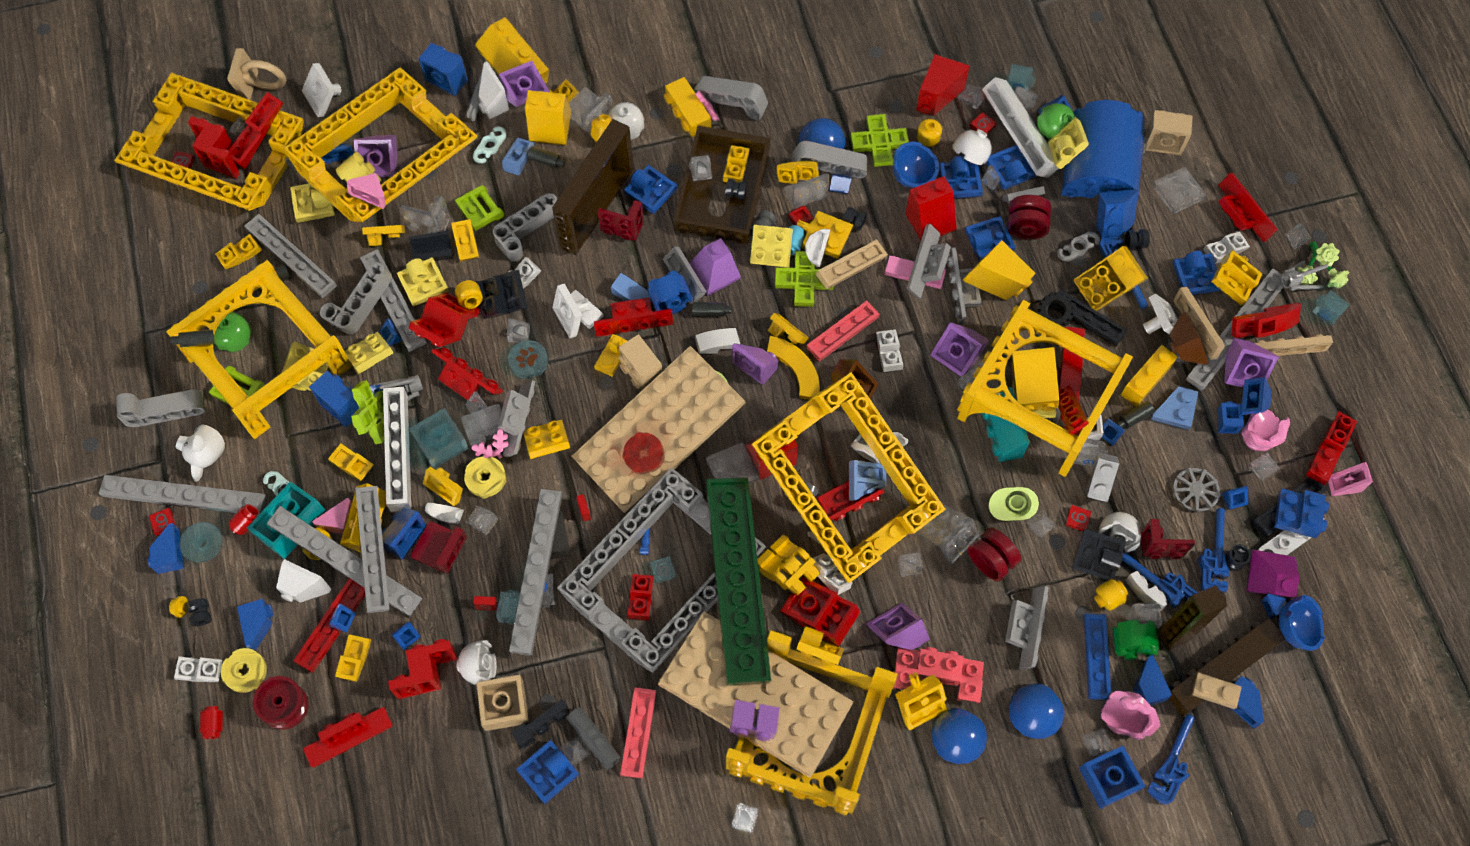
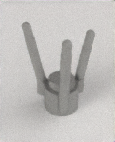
M1303 260L1290 269L1283 271L1281 276L1282 285L1285 288H1289L1290 291L1296 289H1322V285L1299 284L1303 281V276L1328 268V264L1304 272L1296 271L1298 267L1305 264Z
M418 375L373 384L381 385L379 389L404 385L406 392H411L408 395V401L420 396L418 391L423 390Z

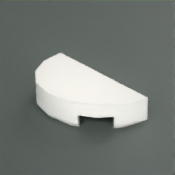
M821 229L809 236L806 242L807 257L813 265L819 268L830 229Z

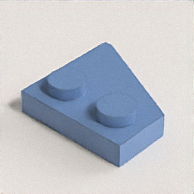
M1178 386L1152 415L1151 420L1190 430L1198 391Z
M858 460L849 461V501L857 500L859 497L886 485V471L881 464Z

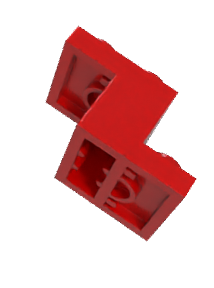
M191 116L188 124L197 138L192 147L203 166L237 179L240 172L236 167V163L231 158V154L228 152L233 144L226 133V129L219 124H211L203 118L198 119Z
M448 292L428 297L421 319L411 321L408 329L414 331L416 336L426 338L433 345L442 347L460 341L468 320L478 317L480 309L462 308L458 304L456 296Z
M445 639L436 640L432 645L425 646L420 644L413 646L411 650H406L410 676L398 675L394 677V680L388 681L389 689L398 700L440 690L441 685L437 665L458 660L457 651L451 642Z

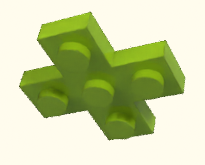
M885 114L868 115L866 118L868 131L851 133L853 152L872 151L874 167L893 165L891 149H897L902 144L909 142L907 129H888Z
M796 251L795 268H776L775 288L795 289L794 306L814 307V290H826L816 276L817 271L820 269H815V265L808 259L806 251Z
M361 381L352 389L353 398L359 406V409L351 416L352 423L359 435L369 431V435L373 438L374 443L380 444L385 441L383 391L376 392L373 395L368 381Z

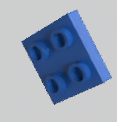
M1017 145L989 156L986 162L1003 190L1037 176Z
M957 156L951 159L950 162L940 163V176H945L954 191V198L982 196L983 190L977 164L964 159L965 156Z
M648 165L644 170L638 169L633 174L631 183L624 189V193L631 199L642 202V206L654 214L678 189V185Z
M1001 216L965 227L964 231L979 262L1001 241L1013 252L1016 249Z
M1194 251L1187 254L1185 258L1174 259L1172 264L1180 288L1187 287L1192 295L1221 291L1220 288L1211 282L1217 270L1212 253L1203 254L1201 251Z
M551 740L516 769L544 804L579 776L576 769Z

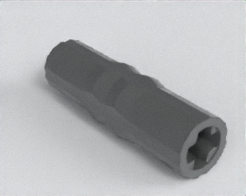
M581 707L576 708L567 716V721L606 770L612 768L620 761L621 757Z

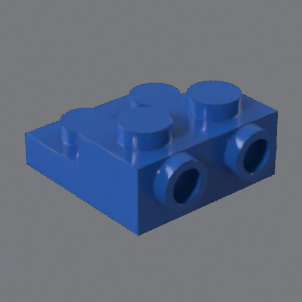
M1281 488L1278 494L1274 527L1317 538L1327 527V520L1324 519V514L1328 512L1329 502L1325 501L1326 495L1308 490L1301 494Z

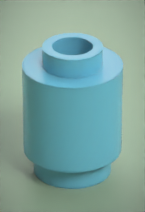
M792 225L789 227L793 229L790 255H795L796 251L801 250L805 235L803 228Z

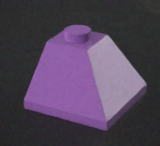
M533 61L500 73L498 77L505 89L507 101L515 107L526 103L528 90L550 92Z
M376 135L354 139L355 152H358L363 157L365 163L370 162L375 168L374 172L379 177H392L396 174L398 154L396 135Z
M721 238L703 247L689 263L707 291V296L741 279L731 252Z
M949 323L930 356L961 377H964L978 360L989 340L972 329Z
M1234 338L1226 354L1225 383L1244 388L1245 379L1265 377L1268 380L1279 357L1253 342Z
M737 343L732 345V364L760 384L764 385L778 369V359L773 353L766 352L761 348Z
M903 603L867 623V626L889 645L913 650L930 640L922 619Z

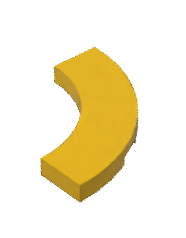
M770 336L767 352L773 353L779 361L793 370L799 384V398L810 400L820 393L816 369L806 354L792 343Z

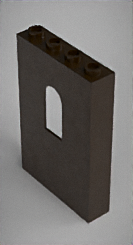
M615 119L611 120L552 207L561 249L567 253L578 254L599 222L598 209H608L634 170L630 126Z
M697 125L673 220L674 230L680 233L696 234L700 237L709 236L716 239L731 240L740 244H749L770 153L771 138ZM731 145L749 148L743 181H747L745 199L740 200L733 196L730 198L727 212L723 216L716 217L711 215L708 209L714 184L727 185V182H723V175ZM698 161L707 166V173L697 174Z

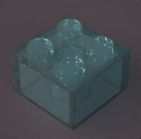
M445 408L409 428L414 440L434 469L469 449L465 438Z

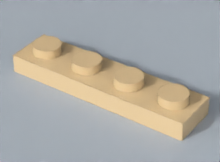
M875 240L818 270L816 276L827 290L885 259L888 254L878 240Z
M1187 287L1180 288L1173 302L1180 313L1186 312L1210 360L1217 359L1225 347L1222 339H1220Z
M1319 334L1309 338L1299 336L1290 340L1283 338L1270 342L1260 340L1254 344L1277 356L1327 351L1332 345L1333 340L1331 335L1323 336Z

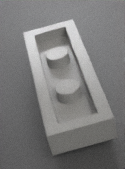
M673 247L663 258V261L669 271H677L678 274L685 278L693 299L692 302H688L690 304L698 302L707 291L681 249Z

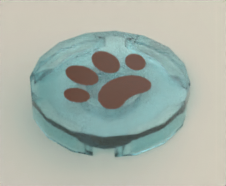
M521 341L510 350L508 356L509 366L518 377L529 379L536 375L539 376L548 364L547 351L536 341Z

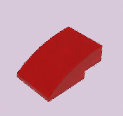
M802 577L800 581L806 588L797 596L791 593L780 612L803 628L809 627L824 633L822 639L839 647L861 613L856 604L839 597L837 592L813 581L809 582L808 579Z

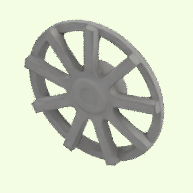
M1188 468L1178 474L1173 484V492L1177 501L1191 511H1207L1214 507L1220 497L1218 480L1205 469ZM1193 472L1201 473L1198 481H1196ZM1189 473L1192 482H1189L1182 476ZM1204 476L1211 480V482L1202 484ZM1178 481L1186 484L1188 488H1177ZM1214 485L1216 492L1206 490V487ZM1178 492H1187L1188 496L1182 501L1178 496ZM1204 494L1215 496L1214 501L1211 503ZM1190 498L1195 499L1194 508L1185 504ZM1200 498L1207 504V507L1199 508Z

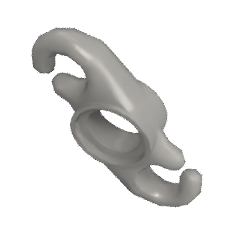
M1086 232L1079 237L1073 238L1069 245L1063 247V250L1069 251L1070 255H1062L1063 250L1060 248L1057 252L1058 257L1062 261L1069 262L1079 256H1083L1089 248L1094 247V243H1090L1087 238H1095V244L1098 245L1100 243L1098 234ZM1080 243L1084 249L1077 250L1074 248V244Z

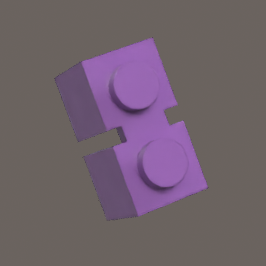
M735 700L729 732H733L738 737H747L749 734H752L761 741L774 739L777 733L780 707L760 704L756 712L755 727H753L755 703Z

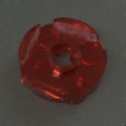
M638 432L626 442L622 457L626 465L633 472L643 475L657 471L664 462L665 453L661 441L656 436L650 433ZM648 449V457L644 456L642 459L639 458V452L641 450Z

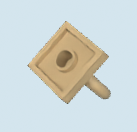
M236 48L227 80L240 97L250 100L254 86L266 90H278L286 84V77L278 67L265 61L251 60L243 48ZM257 68L272 72L279 80L274 83L258 80L257 75L259 71Z

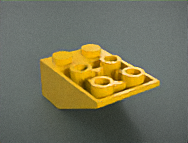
M1124 246L1073 281L1091 308L1098 311L1148 278L1128 248Z

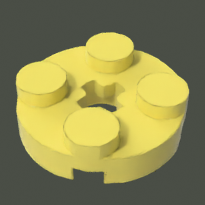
M478 457L472 460L465 470L464 481L468 490L483 499L497 494L507 481L503 465L493 457ZM482 473L486 475L488 473L491 474L488 480H481Z
M242 648L232 652L233 654L224 660L221 667L223 681L230 689L239 693H246L257 689L265 679L267 672L264 658L249 648ZM246 665L249 671L246 675L242 676L239 673V669H243V666Z

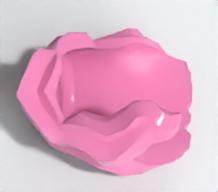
M1270 410L1251 414L1246 426L1242 429L1243 440L1252 450L1267 451L1285 441L1290 426V419L1286 417L1279 421V418L1275 417L1274 413Z
M1112 692L1101 710V719L1106 722L1108 728L1114 733L1128 735L1137 740L1143 739L1145 736H1151L1160 727L1156 710L1142 696L1133 692Z

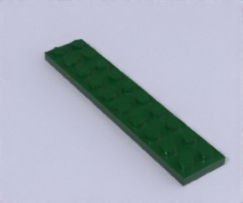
M748 477L707 479L706 490L726 686L770 683L771 672Z

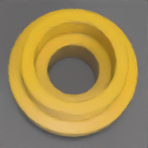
M185 596L173 598L169 605L170 613L175 617L181 618L185 616L188 612L186 607L188 603Z

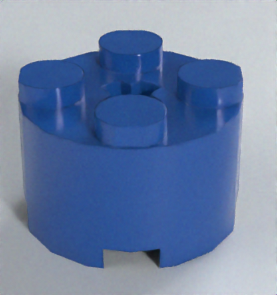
M670 271L666 276L653 279L648 283V294L656 311L672 309V314H675L685 309L688 301L692 302L693 300L685 278L678 274L677 271Z

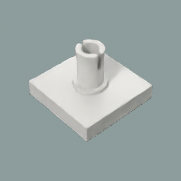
M313 63L302 92L316 116L324 117L333 95H340L341 87L339 84H332L320 63Z
M561 284L557 286L552 308L569 338L577 336L582 312L591 310V304L587 298L575 302L566 285Z
M1157 294L1149 297V300L1157 317L1143 323V326L1148 334L1161 327L1170 334L1178 319L1171 304Z

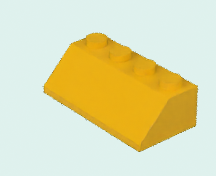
M506 17L490 25L476 42L475 47L498 75L533 61L545 83L548 82L549 69Z

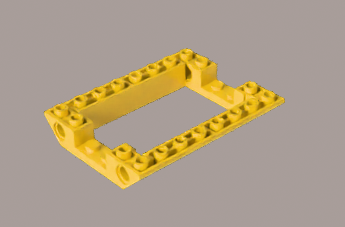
M401 67L283 148L298 173L346 218L353 222L362 223L381 208L350 195L348 187L344 188L326 171L325 163L321 157L401 102L439 136L442 141L381 184L385 205L477 138V135L453 113L445 116L426 99V90Z
M171 73L153 100L158 109L143 134L136 131L132 132L117 155L115 162L250 211L265 205L286 170L288 164L285 162V158L287 155L283 148L301 136L304 120L279 110L266 133L272 136L269 140L272 152L258 175L250 172L245 180V185L241 188L155 157L154 154L185 106L246 127L248 124L245 121L259 103Z
M852 372L825 388L764 432L751 444L847 583L852 582L882 559L880 555L906 535L916 533L946 510ZM840 405L909 504L907 508L853 549L849 548L781 449L778 450L797 438V435L826 414L836 410Z

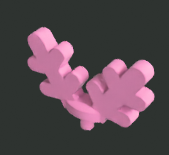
M700 91L696 92V96L704 104L706 110L709 111L708 113L712 119L717 121L719 118L712 104L706 100Z
M498 429L497 434H493V439L497 440L492 443L497 448L494 451L491 444H488L487 448H485L483 442H480L479 445L473 444L472 450L476 451V456L484 454V458L498 456L500 459L502 458L501 452L504 450L503 448L509 444L508 441L503 442V440L508 438V434H503L501 429Z

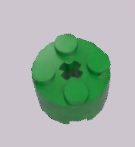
M1129 620L1117 623V627L1112 626L1114 648L1117 656H1124L1125 660L1138 659L1137 656L1141 655L1146 657L1158 655L1159 643L1156 623L1154 621L1147 620V624H1140L1138 620Z

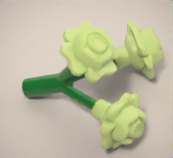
M1311 242L1309 247L1313 256L1305 268L1298 267L1297 271L1304 272L1313 269L1312 266L1316 259L1320 262L1321 266L1328 264L1327 270L1331 276L1328 287L1341 288L1348 281L1347 275L1349 271L1337 272L1335 268L1332 269L1331 267L1339 259L1337 255L1339 250L1335 248L1333 243H1323L1318 248L1316 242ZM1316 272L1303 276V281L1300 284H1313L1318 279L1315 276Z

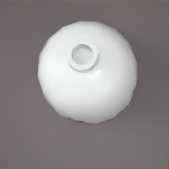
M619 103L608 114L611 119L630 126L631 140L637 138L642 129H644L643 114L632 103Z
M980 129L963 132L953 144V149L956 153L962 152L965 154L964 159L977 165L987 162L992 147L989 139L986 137L987 134Z
M1115 512L1107 515L1101 522L1098 533L1126 541L1125 552L1133 551L1140 545L1141 527L1137 519L1132 515Z
M486 640L469 643L462 649L457 660V670L469 683L477 684V682L490 680L496 675L495 653H490L489 648H492V646Z

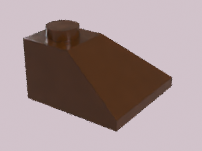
M1186 312L1181 313L1170 332L1172 342L1169 345L1173 354L1178 353L1183 361L1208 364L1209 362L1198 333Z
M840 359L831 374L832 383L852 372L869 399H871L879 383L856 359Z

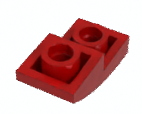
M632 575L628 619L649 621L654 576Z

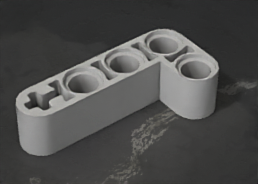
M701 76L693 90L695 93L700 91L709 102L744 107L747 116L753 120H760L768 106V101L762 87L755 83Z
M802 141L791 154V162H817L818 170L858 179L864 178L867 175V156L861 153L810 141Z
M554 194L543 195L493 228V235L497 246L510 261H518L523 256L521 238L554 218L552 207L557 201V197Z
M381 263L371 264L342 308L332 303H326L320 309V316L340 331L348 335L355 334L391 282L392 274Z
M197 389L141 400L131 393H122L116 396L117 417L127 427H140L196 416L205 412L203 391Z

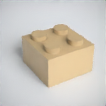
M1155 110L1145 131L1144 150L1182 155L1192 133L1193 116Z
M639 334L619 346L620 355L618 358L621 361L620 368L625 374L631 376V382L636 389L640 388L642 391L662 372L661 362Z
M521 675L477 682L481 725L485 731L529 723L524 682Z

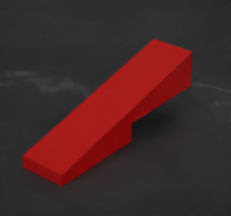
M267 92L247 118L245 123L248 125L228 150L233 161L244 169L247 168L284 104Z

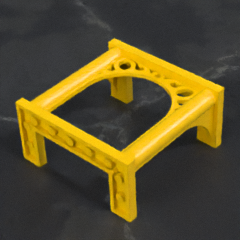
M268 260L257 265L254 270L240 277L233 285L223 289L216 297L208 300L202 307L191 312L185 319L174 324L171 329L166 331L172 337L179 336V332L199 331L207 327L209 330L213 329L215 334L220 322L235 309L248 304L263 303L275 306L285 312L316 347L248 397L218 362L214 354L213 344L180 347V344H176L190 363L194 361L233 408L232 411L253 439H256L271 428L260 410L325 362L331 373L338 376L352 367L339 340L334 335L330 336L281 281ZM261 288V295L257 298L253 297L252 293Z
M1023 300L1020 306L1015 305L1010 314L1009 321L1006 320L1001 329L1003 331L1001 337L996 336L992 347H994L992 352L987 351L982 360L984 365L982 368L978 366L973 375L975 380L973 383L969 382L965 387L964 394L960 400L961 403L957 409L960 411L957 419L965 423L971 414L986 413L998 416L1069 453L1058 473L1066 477L1133 356L1125 353L1122 358L1028 309L1030 303ZM1028 330L1029 338L1024 339L1019 333ZM1035 331H1036V334H1041V336H1039V337L1034 336V335H1035ZM1015 338H1016V340L1018 341V343H1017V344H1012L1013 341H1014ZM1031 343H1053L1114 374L1088 419L1089 424L1082 429L1079 436L1071 435L1068 430L1028 410L1013 398L1005 381V367L1013 351H1017L1019 348ZM996 369L1000 371L998 375L993 374ZM990 380H997L1001 385L997 388H989L986 383ZM1003 392L1005 394V397H1002L1000 394H996Z
M770 631L767 641L769 651L793 665L868 690L864 706L847 754L837 765L829 770L813 773L811 778L800 772L789 769L775 756L762 748L753 750L754 746L757 747V745L744 737H739L735 749H728L726 769L730 770L729 773L733 776L741 778L744 775L750 777V781L763 785L764 782L772 785L771 788L775 791L784 792L786 790L792 792V796L805 800L806 797L814 800L813 803L817 806L826 808L828 805L834 807V811L843 815L852 814L860 795L857 793L881 714L898 674L876 667L873 677L835 664L827 665L821 662V659L809 658L800 652L790 649L792 637ZM765 753L769 756L767 763L758 766L753 762L758 754ZM771 764L776 765L778 767V770L776 772H774V769H766L769 768ZM837 770L844 771L840 775V777H843L842 781L840 780L839 776L835 774ZM795 774L797 778L795 780L791 779L790 775ZM826 776L834 779L836 783L834 791H828L825 788L823 779ZM810 780H818L819 788L814 783L811 786Z

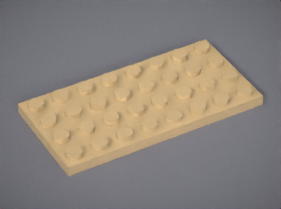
M689 346L576 451L572 457L627 515L671 467L675 470L746 402Z
M703 612L658 685L729 729L735 700L755 703L753 727H755L756 712L760 704L780 707L777 733L774 739L761 741L752 734L744 738L811 778L852 706L853 701L769 650L770 683L726 686L720 621Z

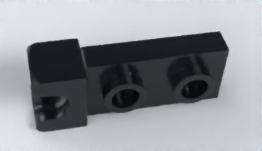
M562 699L527 726L523 723L513 730L511 734L522 750L536 741L534 738L536 735L541 736L546 733L552 723L562 721L568 715L567 712L570 711L568 705Z

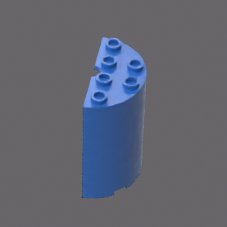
M1115 100L1092 101L1086 103L1085 107L1081 109L1077 108L1073 113L1081 121L1089 145L1074 157L1070 163L1064 166L1061 196L1094 198L1099 193L1137 189V199H1139L1146 125L1144 115L1140 111L1136 112L1131 109L1130 104Z

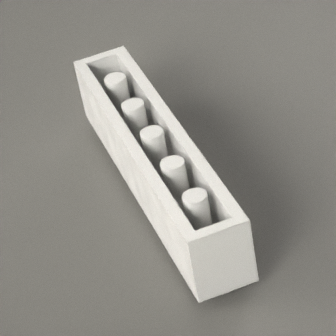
M404 387L383 388L386 504L390 512L401 511L403 507L411 509L408 396Z

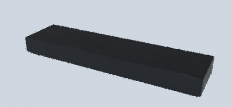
M1060 289L1058 291L1060 294L1067 295L1073 303L1074 315L1072 321L1115 347L1119 344L1127 329ZM1054 303L1049 306L1062 315L1064 314L1065 310L1061 304Z
M1308 477L1292 491L1302 494L1305 490L1323 494L1327 488ZM1277 502L1252 522L1265 538L1278 529L1274 527Z

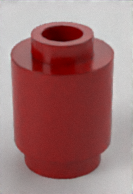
M250 504L242 506L229 520L231 531L235 534L245 535L249 531L247 527L260 514L258 509Z
M207 706L204 711H200V734H202V739L220 738V733L223 732V711L219 710L218 706Z

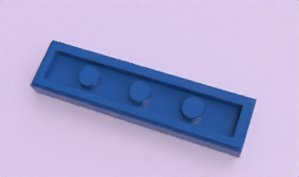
M1085 613L1084 633L1088 699L1108 700L1111 694L1107 617L1106 614Z

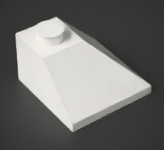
M485 62L479 89L480 103L478 106L483 114L486 113L488 118L491 119L508 111L509 107L503 85L488 62Z
M285 559L283 560L276 587L282 593L281 597L289 602L296 600L301 603L331 591V588L321 576Z

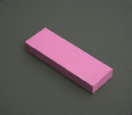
M889 256L885 275L909 281L914 261ZM944 269L941 280L926 282L925 285L941 289L946 269Z

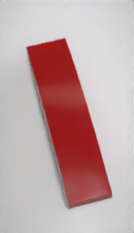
M1065 327L1083 338L1085 337V329ZM1062 348L1058 390L1070 385L1079 401L1083 358Z

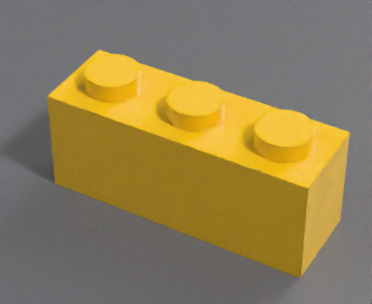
M685 77L665 85V101L668 105L671 104L676 118H680L683 129L686 132L688 131L691 137L695 136L697 125L711 127L710 115Z
M1161 345L1126 385L1121 396L1137 407L1170 370L1178 356Z
M366 483L363 485H359L356 488L371 487L372 485ZM377 488L382 524V513L387 505L386 491ZM355 490L340 545L361 552Z

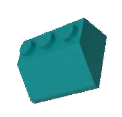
M1008 388L1009 392L1016 400L1013 388ZM1003 392L996 394H1000L1002 397H1005V394ZM981 413L983 420L987 422V435L989 438H992V451L994 456H997L999 463L1023 458L1030 443L1026 430L998 416Z
M291 481L247 527L251 533L283 559L298 544L268 526L267 522L281 506L312 527L315 526L312 521L327 512L315 498Z

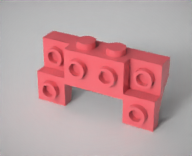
M898 647L895 662V673L898 675L893 689L904 690L910 687L912 684L909 675L913 672L918 673L919 680L934 674L942 684L959 685V701L966 700L980 704L984 662L964 659V656L958 655L959 653L954 651H946V653L937 652V649L932 647H925L920 649V651Z

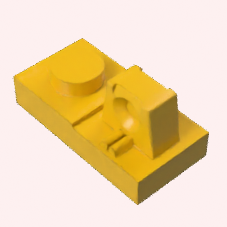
M471 220L451 223L460 262L479 258Z
M404 225L362 228L363 234L367 235L369 246L382 245V234H388V238L400 237V233H405Z
M773 313L770 317L773 322L768 331L773 336L779 338L786 332L788 334L787 338L795 344H805L809 339L808 336L780 314Z
M612 334L594 366L595 369L613 377L621 363L618 358L620 355L619 346L626 343L627 340Z
M430 466L425 471L423 485L451 505H457L460 502L463 488L449 479L450 473L441 467L435 470Z

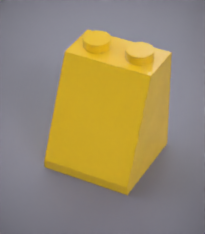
M528 90L525 111L529 141L566 146L571 117V108L566 95Z
M1001 241L967 274L963 281L1008 300L1012 296L1016 298L1023 290L1028 288L1033 282L1031 278L1036 273Z
M1054 347L1013 351L1012 374L1016 401L1032 412L1034 410L1053 411L1055 408H1058L1059 392Z

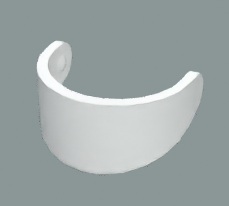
M429 502L425 507L426 513L431 517L451 524L460 523L464 509Z

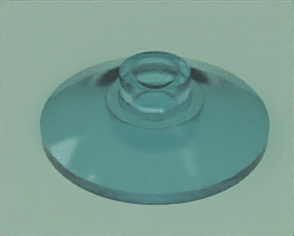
M200 522L193 524L182 534L180 550L183 556L192 562H206L215 557L220 551L223 542L222 534L211 523ZM203 542H207V544L201 548V544Z

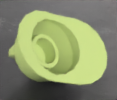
M1024 487L999 489L993 493L989 500L991 514L1003 521L1029 519L1035 515L1039 506L1036 494L1029 488Z

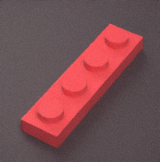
M865 301L807 344V349L820 362L878 319L880 314L868 301Z
M634 688L621 776L643 779L656 690Z

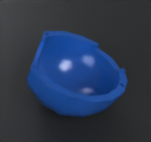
M818 118L808 122L802 128L798 138V144L802 141H810L844 149L846 146V137L840 125L827 118Z
M908 142L896 149L893 157V172L897 182L913 189L935 180L939 173V163L936 155L930 149L919 142Z
M1307 595L1296 597L1284 605L1279 613L1278 624L1281 633L1290 645L1304 651L1317 650L1322 645L1325 636H1323V613L1320 606L1313 598Z
M1030 683L1019 688L1012 695L1009 704V718L1013 726L1023 735L1033 739H1045L1054 735L1061 728L1065 717V710L1062 702L1052 689L1044 684Z
M951 708L940 714L934 721L931 729L932 744L938 752L937 754L946 761L955 764H966L978 759L985 750L988 740L985 724L977 716L960 708Z

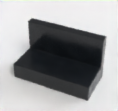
M448 231L409 237L413 260L421 259L425 261L432 257L434 261L453 259Z

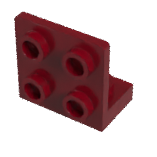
M634 200L632 207L628 208L626 215L602 208L598 209L601 231L608 235L621 236L625 240L637 241L644 224L642 202Z
M1150 519L1141 531L1142 556H1149L1150 559H1160L1162 557L1181 559L1195 545V540L1162 539L1163 527L1160 526L1159 519Z
M430 521L414 548L411 558L448 574L467 536L461 528L455 527L453 531Z

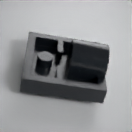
M1084 528L1071 568L1106 580L1114 579L1116 571H1118L1122 562L1126 541Z

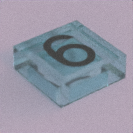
M670 556L650 562L656 584L676 577Z

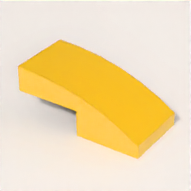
M341 443L328 458V461L359 481H362L374 466V464L360 454L354 453Z
M348 635L344 655L340 656L335 677L352 681L358 680L372 639Z

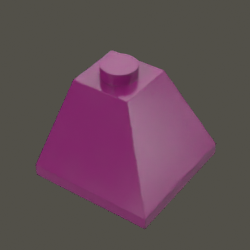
M1252 550L1246 591L1265 595L1273 594L1288 599L1296 598L1299 583L1296 557Z

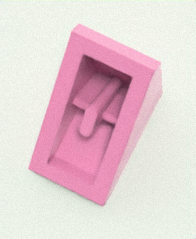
M376 173L348 180L347 187L350 195L382 209L385 208L384 193Z
M1364 462L1332 474L1328 484L1332 496L1363 492L1373 481L1368 465Z
M346 498L312 522L317 528H322L328 533L343 534L352 504L349 498Z

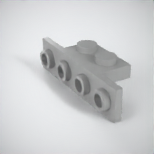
M927 224L907 285V290L917 299H921L926 282L942 279L951 246L947 243L938 244L940 233L931 224Z
M951 248L947 265L951 266L952 271L949 274L950 283L954 285L952 298L957 304L955 306V317L959 318L960 325H964L966 318L965 307L981 305L979 288L963 281L972 269H959L956 248Z
M533 380L522 384L519 393L513 390H509L506 393L497 427L508 433L507 441L509 444L504 448L503 456L506 458L516 455L520 450V441L525 431L526 417L530 412L529 406L535 392V381Z
M1045 585L1032 589L1030 605L1019 600L1012 601L1005 642L1022 648L1019 665L1021 670L1034 668L1038 661L1037 654L1041 641L1042 624L1045 619L1046 602L1048 600L1049 587Z

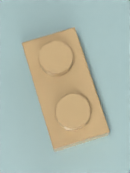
M1197 673L1191 695L1235 709L1238 705L1241 686Z

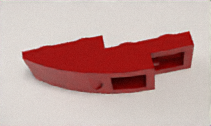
M1301 303L1264 308V312L1235 316L1232 319L1231 336L1239 338L1254 335L1260 338L1288 330L1300 321Z
M1338 411L1309 464L1310 468L1306 476L1324 486L1328 483L1337 461L1350 439L1357 423L1356 420Z

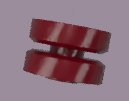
M1021 195L1012 199L1008 210V232L1014 237L1025 240H1036L1045 237L1050 231L1051 203L1046 198L1038 195Z
M991 527L981 534V540H975L968 546L967 552L972 562L984 575L993 581L1000 582L1008 574V569H1014L1021 562L1022 558L1014 543L1001 531Z
M284 676L270 677L262 682L256 689L253 697V709L257 716L272 728L279 730L291 729L300 724L307 715L309 708L308 696L304 689L289 677Z

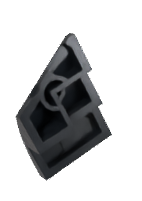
M513 270L500 276H493L483 281H475L479 285L483 296L482 302L477 307H479L484 319L514 313L527 308L519 270Z

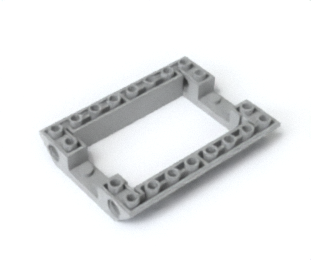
M672 467L557 588L579 613L636 663L651 672H654L694 628L703 612L707 613L718 601L715 572L651 641V644L636 628L632 629L604 604V600L595 592L592 593L591 590L673 503L711 534L708 503L702 499L703 493ZM755 537L758 557L766 546Z

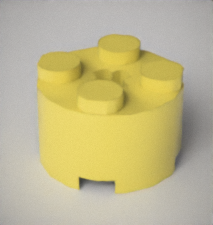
M358 152L352 154L336 168V172L341 180L344 179L346 182L350 179L374 174L373 172L375 171L370 162L365 163L363 157Z

